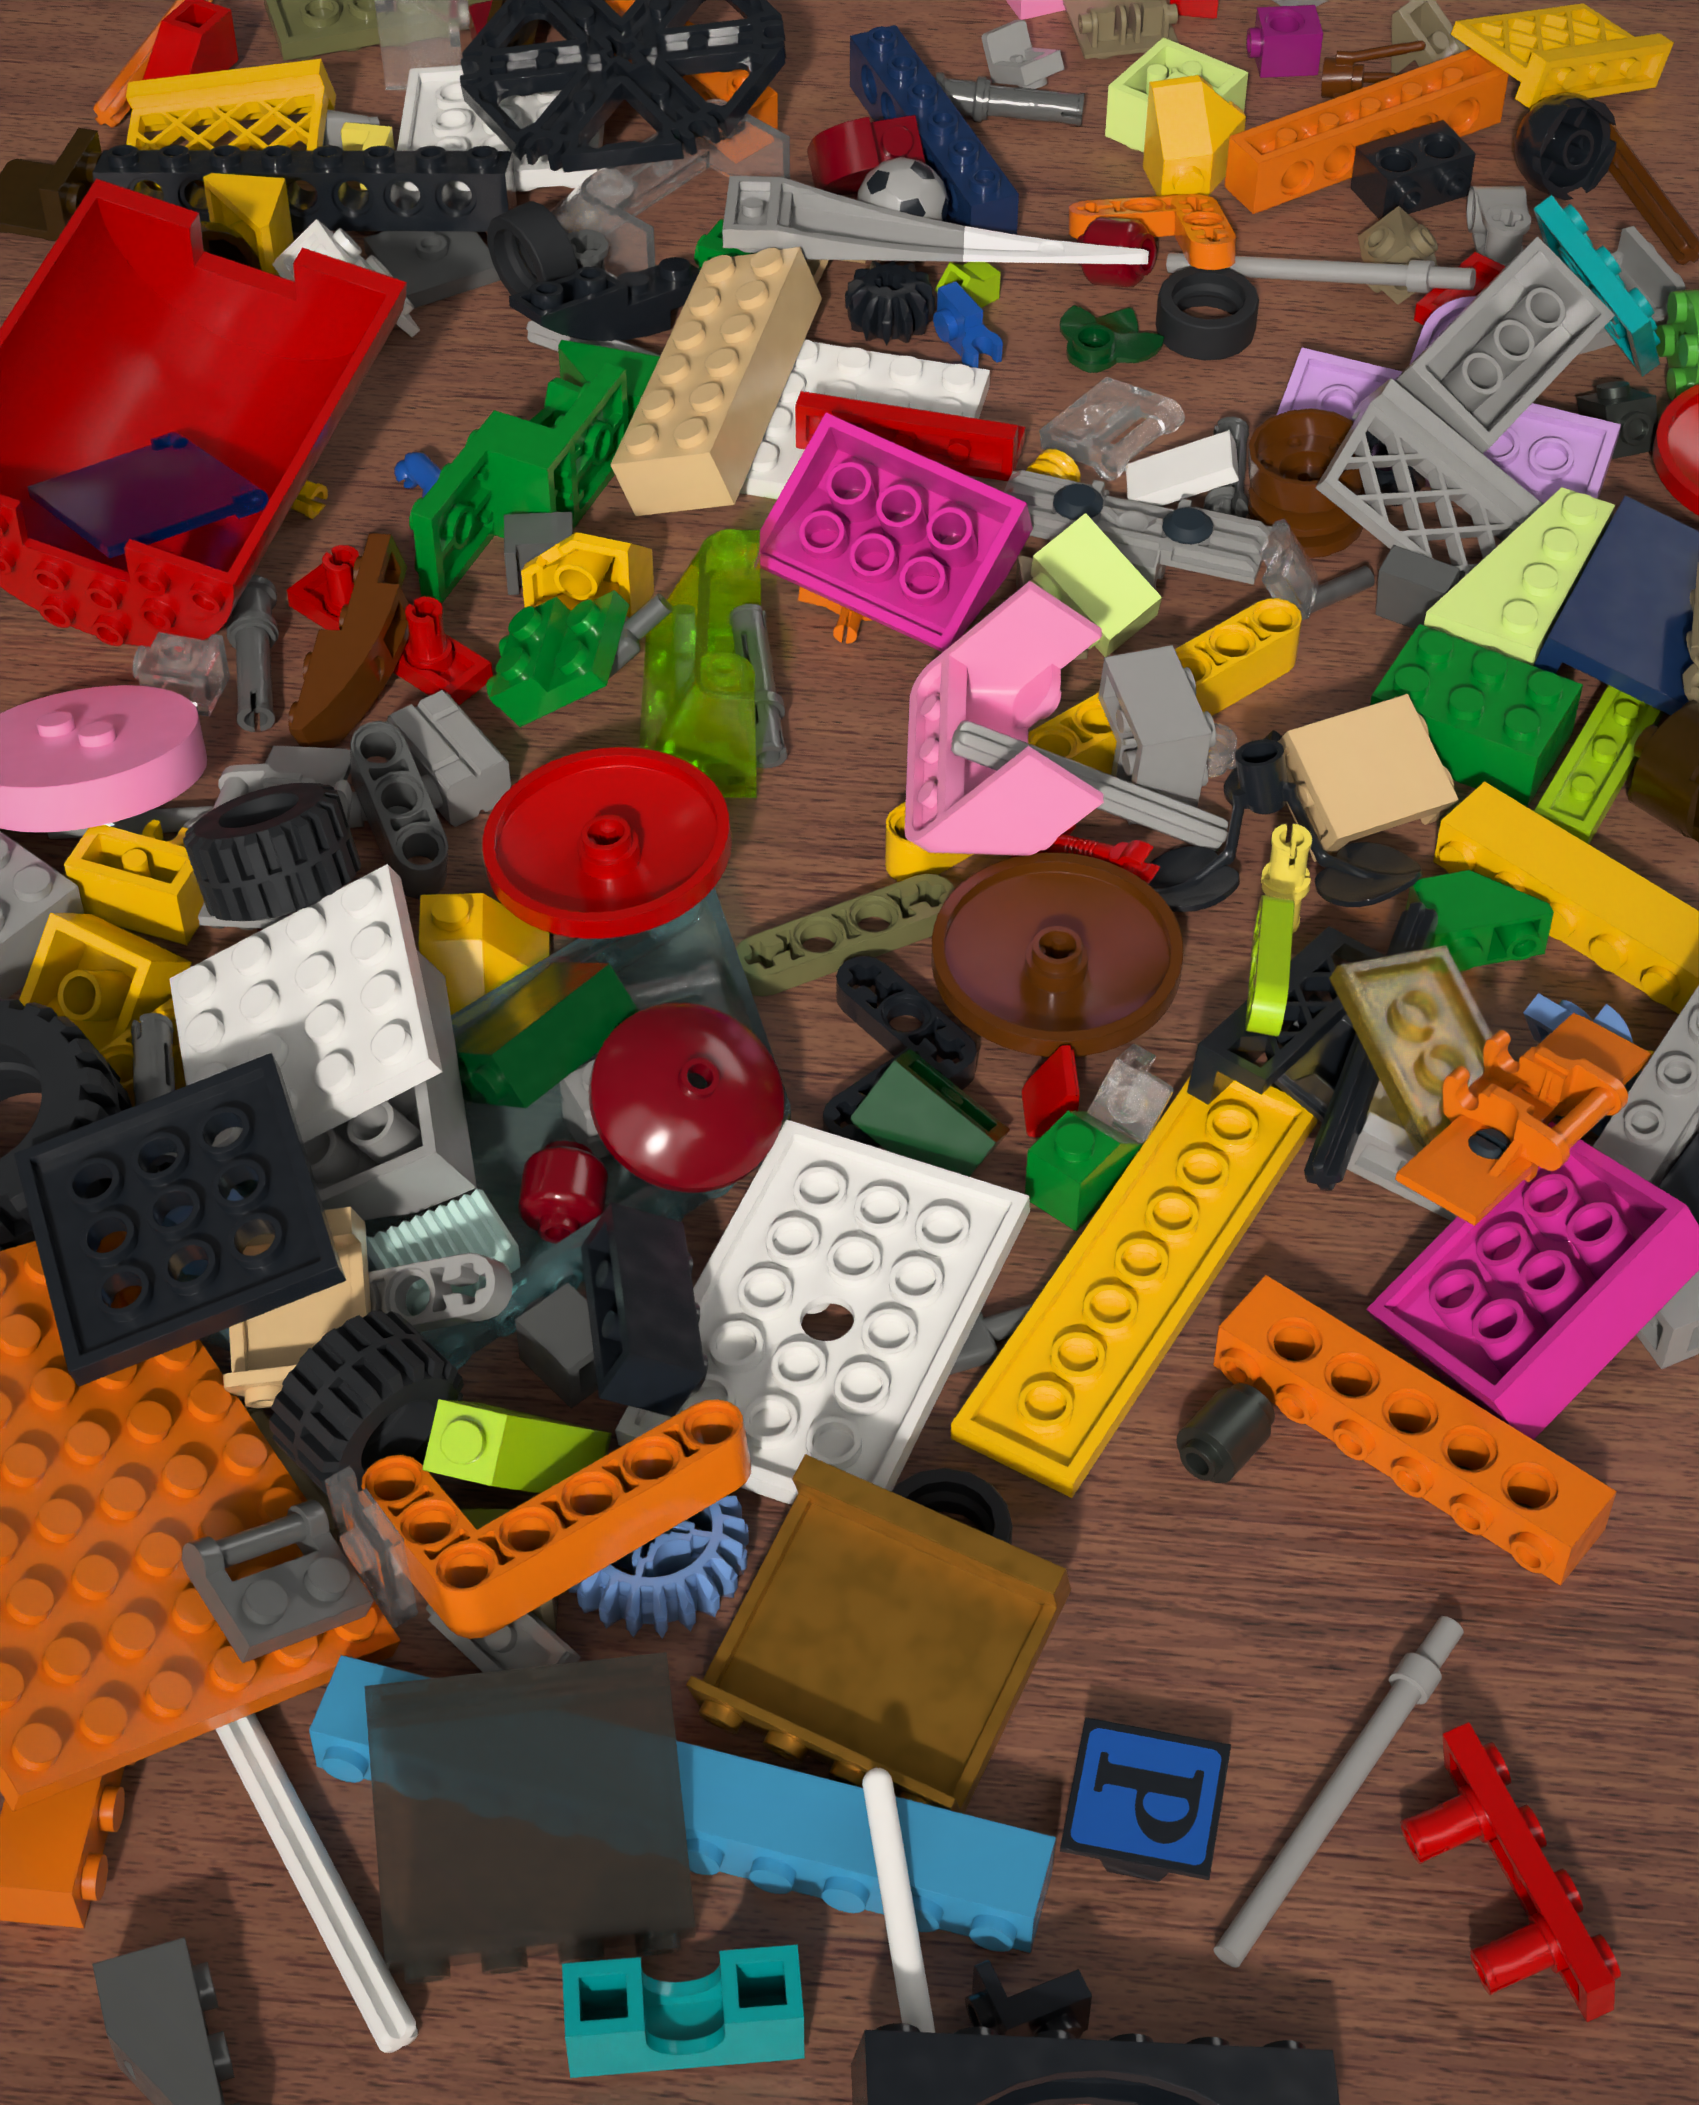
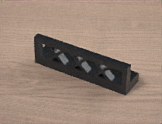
M1328 926L1290 961L1288 997L1279 1036L1245 1031L1246 1000L1198 1044L1187 1093L1209 1105L1235 1080L1262 1095L1373 990L1385 955ZM1344 960L1365 971L1341 972ZM1313 993L1321 999L1330 993L1332 1001L1307 1002ZM1293 1021L1298 1022L1301 1030L1300 1032L1286 1031ZM1262 1054H1266L1268 1062L1261 1068L1253 1064Z

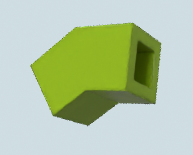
M949 262L934 291L937 292L938 287L956 281L977 305L983 308L1000 299L1001 272L987 262H968L964 265Z

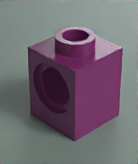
M1316 6L1257 7L1255 28L1247 29L1246 49L1248 58H1255L1260 78L1318 75L1323 31Z

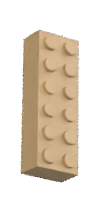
M800 247L781 250L767 248L754 254L734 257L719 255L704 261L610 464L635 516L735 505L822 300Z

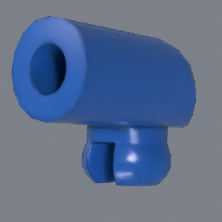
M420 452L407 453L405 458L397 462L394 468L397 481L400 482L405 479L403 487L407 489H413L419 485L423 490V498L436 483L441 469L426 454Z

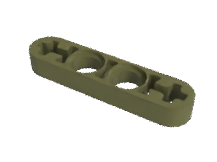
M936 874L917 875L752 935L742 940L735 950L734 967L737 985L744 992L754 996L774 995L837 972L845 961L854 957L869 956L875 958L929 938L933 934L934 924L941 907L955 890L954 885L948 879ZM879 917L886 920L890 925L882 931L870 932L862 929L857 924L865 918ZM815 937L826 938L835 944L833 948L824 952H812L802 946L805 941ZM757 962H761L766 967V969H764L763 966Z

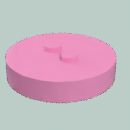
M118 685L58 693L18 705L0 713V828L20 832H60L85 829L145 813L176 798L201 777L207 766V754L195 705L183 695L166 689Z

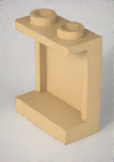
M1408 694L1289 730L1278 741L1284 747L1289 782L1296 784L1298 798L1324 850L1331 856H1335L1348 842L1418 819L1424 825L1436 822L1459 800L1454 790L1452 776L1448 769L1442 765L1429 738L1427 724L1424 718L1417 713ZM1286 802L1287 805H1288V807H1289V809H1290V811H1291V813H1292V816H1293V818H1294L1296 824H1298V822H1297V820H1296V818H1295V816H1294V814H1293V812H1292V810H1291V808H1290L1288 802ZM1310 848V849H1309V852H1310V854H1311V856H1312L1314 862H1317V860H1316V858H1315V856H1314V854H1313V852H1312V850H1311V848Z
M351 1207L325 1210L345 1274V1282L229 1327L232 1373L223 1374L224 1389L233 1396H238L240 1400H245V1406L251 1408L272 1407L275 1396L283 1388L282 1383L284 1379L300 1361L299 1359L309 1348L316 1345L332 1329L341 1327L347 1320L358 1315L363 1318L371 1312L365 1222ZM261 1234L254 1237L247 1243L243 1254L252 1256L264 1252L273 1243L275 1235Z

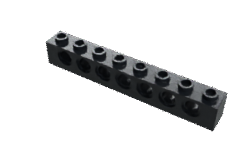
M119 145L109 150H104L92 172L94 181L97 178L198 212L200 221L210 222L205 190L198 187L194 182L195 180L203 181V177L210 173L285 178L292 231H305L317 219L330 231H337L341 228L344 231L487 232L492 218L517 207L512 151H497L496 148L491 146H477L468 151H446L440 146H425L416 151H394L389 146H373L364 151H343L338 146L327 145L318 147L313 151H294L282 145L269 146L262 150H240L232 145L217 146L211 150H189L182 145H170L160 150H138L131 145ZM143 180L157 183L162 191L151 189ZM296 181H306L316 191L304 190L298 186ZM347 181H357L363 184L367 191L354 190L348 185ZM398 182H411L418 188V191H407ZM449 182H462L468 186L470 191H458Z

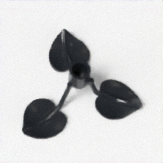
M1272 730L1264 739L1248 742L1238 748L1235 753L1236 767L1224 784V796L1227 802L1233 806L1224 851L1218 856L1215 851L1198 846L1180 847L1170 850L1150 862L1159 865L1160 869L1149 885L1160 894L1172 912L1198 911L1222 902L1240 884L1239 873L1228 865L1233 863L1236 857L1244 809H1250L1257 814H1271L1281 810L1287 804L1286 802H1288L1298 824L1310 832L1312 836L1311 850L1318 864L1325 868L1315 877L1316 891L1324 900L1343 907H1363L1380 903L1414 885L1422 877V870L1420 865L1409 856L1394 848L1378 843H1351L1341 848L1335 857L1329 855L1324 850L1298 798L1296 784L1289 782L1284 747L1278 742L1282 736L1275 730Z

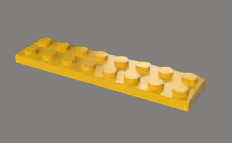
M1189 1077L952 1421V1440L1073 1498L1317 1124V1118L1284 1091L1270 1086L1261 1095L1234 1080L1208 1105L1187 1093Z

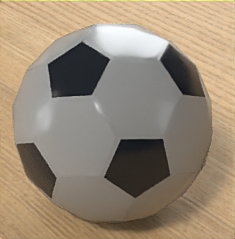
M899 157L883 161L866 175L858 190L857 198L858 201L944 222L947 219L949 199L944 182L931 167L919 160Z

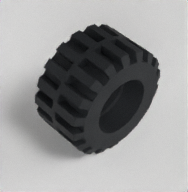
M321 783L282 784L239 796L205 814L186 831V836L183 838V843L207 911L211 916H215L219 920L257 921L296 912L320 902L325 896L341 889L356 876V872L361 868L360 858L338 791L330 785H323Z
M382 1310L371 1311L363 1318L358 1315L347 1320L341 1327L332 1329L316 1345L305 1352L295 1368L284 1379L282 1390L275 1396L271 1408L274 1413L269 1419L270 1430L274 1433L272 1438L276 1444L329 1498L335 1502L340 1500L343 1504H354L360 1499L365 1502L361 1487L362 1477L367 1469L376 1461L388 1456L404 1455L413 1457L423 1465L438 1399L462 1401L464 1395L460 1391L464 1383L458 1370L400 1314L393 1311L387 1314Z

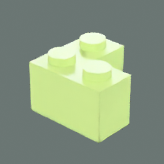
M1163 37L1108 86L1105 136L1125 144L1131 149L1144 153L1149 82L1199 75L1212 85L1217 94L1227 102L1232 101L1244 112L1248 72Z

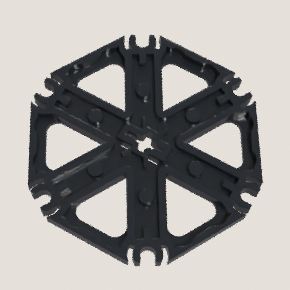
M507 0L462 52L463 58H461L460 63L463 75H460V86L464 101L520 161L526 154L527 162L530 165H534L543 155L548 156L551 170L557 171L563 167L564 173L684 159L683 150L690 155L698 153L695 138L705 136L716 144L721 141L718 128L725 131L726 135L729 136L785 65L786 49L784 41H786L782 15L767 0H725L745 19L684 26L698 7L706 0H635L622 17L604 0ZM537 19L549 22L566 39L563 41L506 47L527 22ZM736 69H742L750 73L731 99L723 106L706 102L682 78L685 75L717 71L731 72ZM561 90L536 122L522 129L499 106L503 99L510 96H529L534 93ZM624 99L659 133L656 139L648 143L628 141L606 144L600 148H593L588 145Z

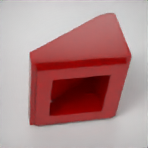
M1070 1045L1060 1046L1027 1080L1022 1088L1025 1127L1029 1137H1042L1068 1110L1078 1111L1080 1093L1074 1050H1071Z

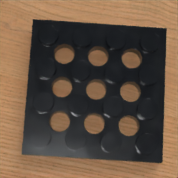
M272 1053L14 1153L68 1372L78 1386L90 1383L346 1281L281 1069ZM232 1127L243 1128L237 1140L230 1145L224 1147L212 1146L216 1136L225 1129ZM165 1153H177L174 1163L166 1170L158 1173L147 1172L151 1162L156 1157ZM101 1178L112 1179L109 1188L100 1196L90 1199L82 1198L87 1187L92 1182ZM246 1180L259 1181L257 1188L250 1196L238 1201L227 1200L232 1188L240 1182ZM179 1206H193L191 1214L184 1222L172 1227L162 1226L166 1215L171 1210ZM117 1231L127 1232L125 1240L116 1249L106 1253L96 1252L101 1240L107 1235ZM261 1234L275 1235L273 1243L264 1252L252 1256L243 1254L247 1243L254 1237ZM195 1260L208 1261L206 1270L198 1278L188 1282L177 1281L181 1269L188 1263ZM129 1286L142 1287L140 1295L133 1303L123 1308H111L115 1295L122 1289Z

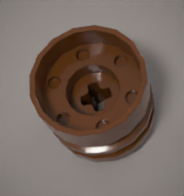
M1301 409L1290 410L1273 416L1254 430L1248 444V474L1250 479L1248 519L1261 521L1264 525L1273 527V534L1267 549L1279 555L1300 559L1326 557L1346 549L1360 537L1363 526L1315 488L1354 421L1331 411ZM1359 469L1343 470L1338 481L1355 495H1366Z

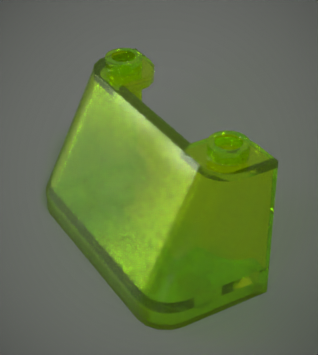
M724 529L708 536L702 542L667 598L673 612L646 634L639 748L670 754L692 764L715 783L723 797L757 798L755 671L753 665L746 658L735 654L729 614L740 605L756 604L761 606L760 530Z

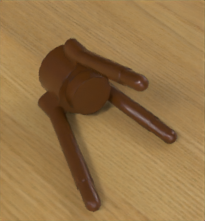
M1405 42L1359 51L1337 50L1336 57L1324 58L1321 97L1334 99L1363 88V83H1378L1403 74L1394 72H1365V64L1355 63L1422 51L1426 47L1425 42Z

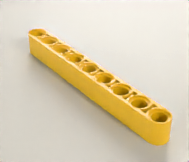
M1279 598L1259 601L1175 649L1182 667L1190 668L1196 684V698L1202 712L1208 711L1213 716L1288 673L1294 667L1297 659L1302 622L1301 611L1296 605ZM1099 692L1028 732L1029 744L1110 775L1117 741L1098 699ZM906 802L894 808L887 816L885 867L890 877L898 882L922 874L939 875L974 855L929 853L907 840L905 837Z

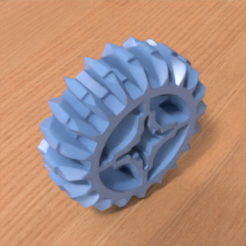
M737 1496L722 1498L688 1518L687 1520L690 1522L683 1521L612 1563L613 1566L629 1570L633 1575L624 1573L609 1565L568 1589L569 1593H577L578 1604L582 1607L584 1614L599 1609L600 1621L603 1622L606 1629L620 1619H625L626 1629L633 1638L643 1624H654V1629L663 1639L669 1627L668 1622L676 1620L691 1632L693 1625L696 1623V1611L698 1610L716 1617L717 1611L720 1609V1597L734 1598V1593L738 1588V1576L744 1575V1570L747 1568L748 1560L745 1548L749 1544L748 1525L742 1519V1506Z

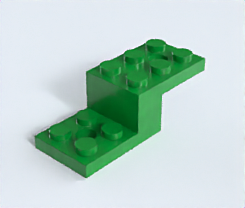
M605 363L591 382L587 381L582 386L578 399L565 415L562 414L557 418L553 428L494 410L479 429L471 432L465 447L452 463H447L443 467L436 483L424 498L420 497L417 499L410 513L409 526L414 533L416 550L414 568L419 575L421 597H432L442 604L494 536L504 538L505 514L572 512L573 529L576 527L615 475L610 464L629 425L625 368Z

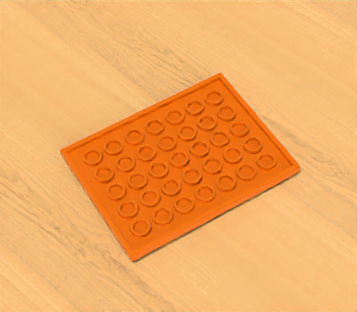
M117 1231L107 1235L101 1240L96 1252L106 1253L116 1249L125 1240L127 1232ZM36 1241L0 1251V1792L12 1812L330 1682L341 1655L376 1664L393 1657L401 1642L376 1602L373 1601L366 1617L248 1662H241L189 1579L182 1562L183 1546L188 1542L207 1536L216 1541L287 1516L288 1509L291 1506L305 1502L307 1499L238 1396H233L224 1389L223 1374L200 1339L90 1383L78 1386L68 1372ZM129 1286L122 1289L115 1295L111 1308H123L133 1303L140 1295L142 1287ZM294 1543L225 1568V1571L233 1582L304 1555L297 1544Z

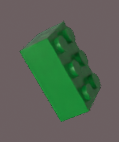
M1419 624L1371 695L1370 705L1408 694L1417 713L1424 718L1427 724L1429 738L1442 765L1448 769L1454 781L1475 789L1485 781L1528 807L1572 736L1583 684Z

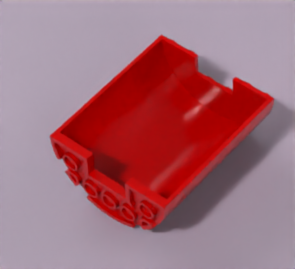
M96 178L0 328V587L28 606L38 610L41 616L50 624L60 628L73 627L95 635L99 640L111 646H121L124 643L155 648L182 647L198 643L218 632L227 622L397 323L406 299L407 282L303 247L293 263L295 281L205 252L198 212Z

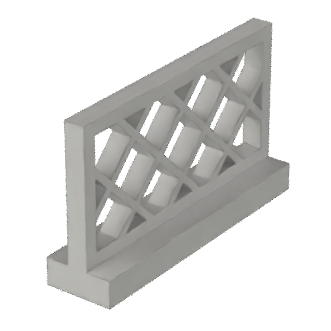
M1392 378L1360 402L1352 416L1355 422L1315 487L1390 549L1393 545L1432 558L1428 541L1445 540L1452 566L1460 568L1459 581L1478 565L1467 563L1461 538L1477 537L1484 559L1496 548L1493 536H1496L1503 542L1543 505ZM1366 431H1369L1386 445L1388 455L1371 456L1365 434ZM1408 466L1414 468L1429 481L1431 491H1414ZM1392 467L1399 493L1381 494L1375 468ZM1359 469L1366 495H1355L1338 481L1343 470ZM1451 501H1454L1472 516L1474 526L1457 527ZM1435 502L1441 528H1424L1418 503ZM1402 504L1409 530L1399 531L1389 522L1385 505Z

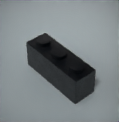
M611 1202L581 1246L599 1398L673 1417L690 1394L700 1390L708 1370V1358L702 1351L699 1331L700 1306L695 1302L691 1277L693 1258L687 1250L684 1224Z

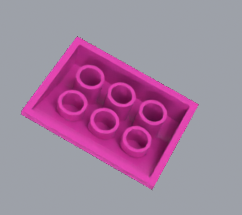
M825 413L747 552L745 559L750 564L944 652L961 638L1006 579L1033 527L1026 502Z
M1550 1122L1547 1126L1552 1129L1556 1124ZM1579 1140L1570 1148V1157L1563 1166L1555 1171H1549L1538 1166L1537 1175L1530 1182L1523 1180L1475 1226L1457 1216L1366 1310L1375 1321L1454 1391L1534 1440L1699 1271V1224L1686 1204L1584 1141Z

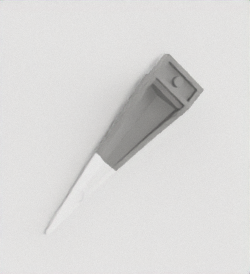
M730 176L722 229L723 248H735L747 253H756L767 248L781 250L800 247L805 259L1148 264L1149 251L1144 249L1020 236L920 217L830 193L784 177Z

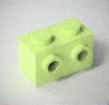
M1086 513L1033 555L1030 574L1033 579H1031V582L1102 628V637L1088 647V649L1095 646L1104 657L1109 656L1158 614L1162 597Z

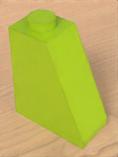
M438 1399L422 1470L488 1486L542 1493L606 1456L612 1433L483 1403Z

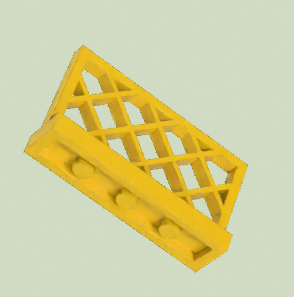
M1584 3L1455 21L1451 32L1453 37L1520 81L1515 99L1528 108H1531L1545 97L1566 92L1595 98L1656 88L1674 44L1673 41L1660 33L1634 37Z
M321 59L128 82L126 98L132 112L126 145L134 146L138 150H160L171 145L182 136L189 141L185 146L189 150H211L215 148L212 144L230 130L238 137L228 145L236 146L240 150H247L250 146L256 150H262L274 145L290 148L300 140L307 145L306 151H313L323 146L327 109H335L336 93ZM308 113L296 124L287 118L289 115ZM259 119L248 129L239 124L240 121ZM211 125L199 135L191 130L195 126ZM276 125L286 130L285 133L270 145H267L260 139ZM162 131L151 141L144 137L145 132ZM143 180L151 189L162 191L157 183ZM194 181L197 186H204L203 181Z

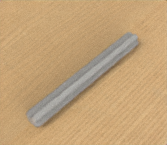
M969 720L961 721L954 731L951 751L956 756L997 771L1030 746L1102 792L1104 803L1097 807L1099 810L1194 846L1205 847L1213 851H1218L1222 843L1226 841L1228 822L1223 817Z

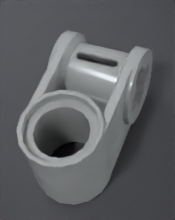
M1471 186L1467 198L1466 217L1468 231L1472 234L1475 250L1477 253L1507 266L1523 251V235L1530 230L1531 216L1527 207L1526 190L1524 186Z

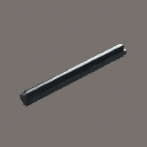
M1423 902L1411 903L1408 910L1403 911L1306 1163L1304 1169L1305 1179L1309 1183L1317 1184L1320 1190L1331 1191L1336 1183L1343 1181L1438 924L1436 911L1427 909Z

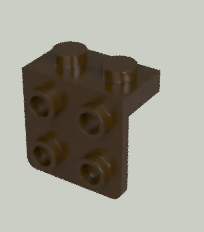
M78 127L54 165L23 159H13L7 162L0 173V233H13L43 238L48 241H56L94 183L92 172L102 155L97 130Z

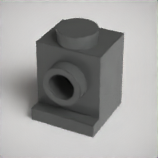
M572 512L504 515V556L508 595H519V587H523L521 571L527 562L573 534Z

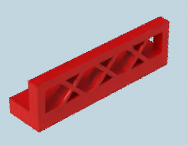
M800 391L795 404L796 448L806 449L825 413H828L964 475L1009 481L1012 471L1016 470L1025 441L1026 427L1016 424Z

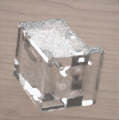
M158 632L151 646L140 645L136 650L133 660V676L139 680L140 686L166 689L183 695L195 705L198 715L210 717L230 679L223 635L211 634L209 640L205 641Z

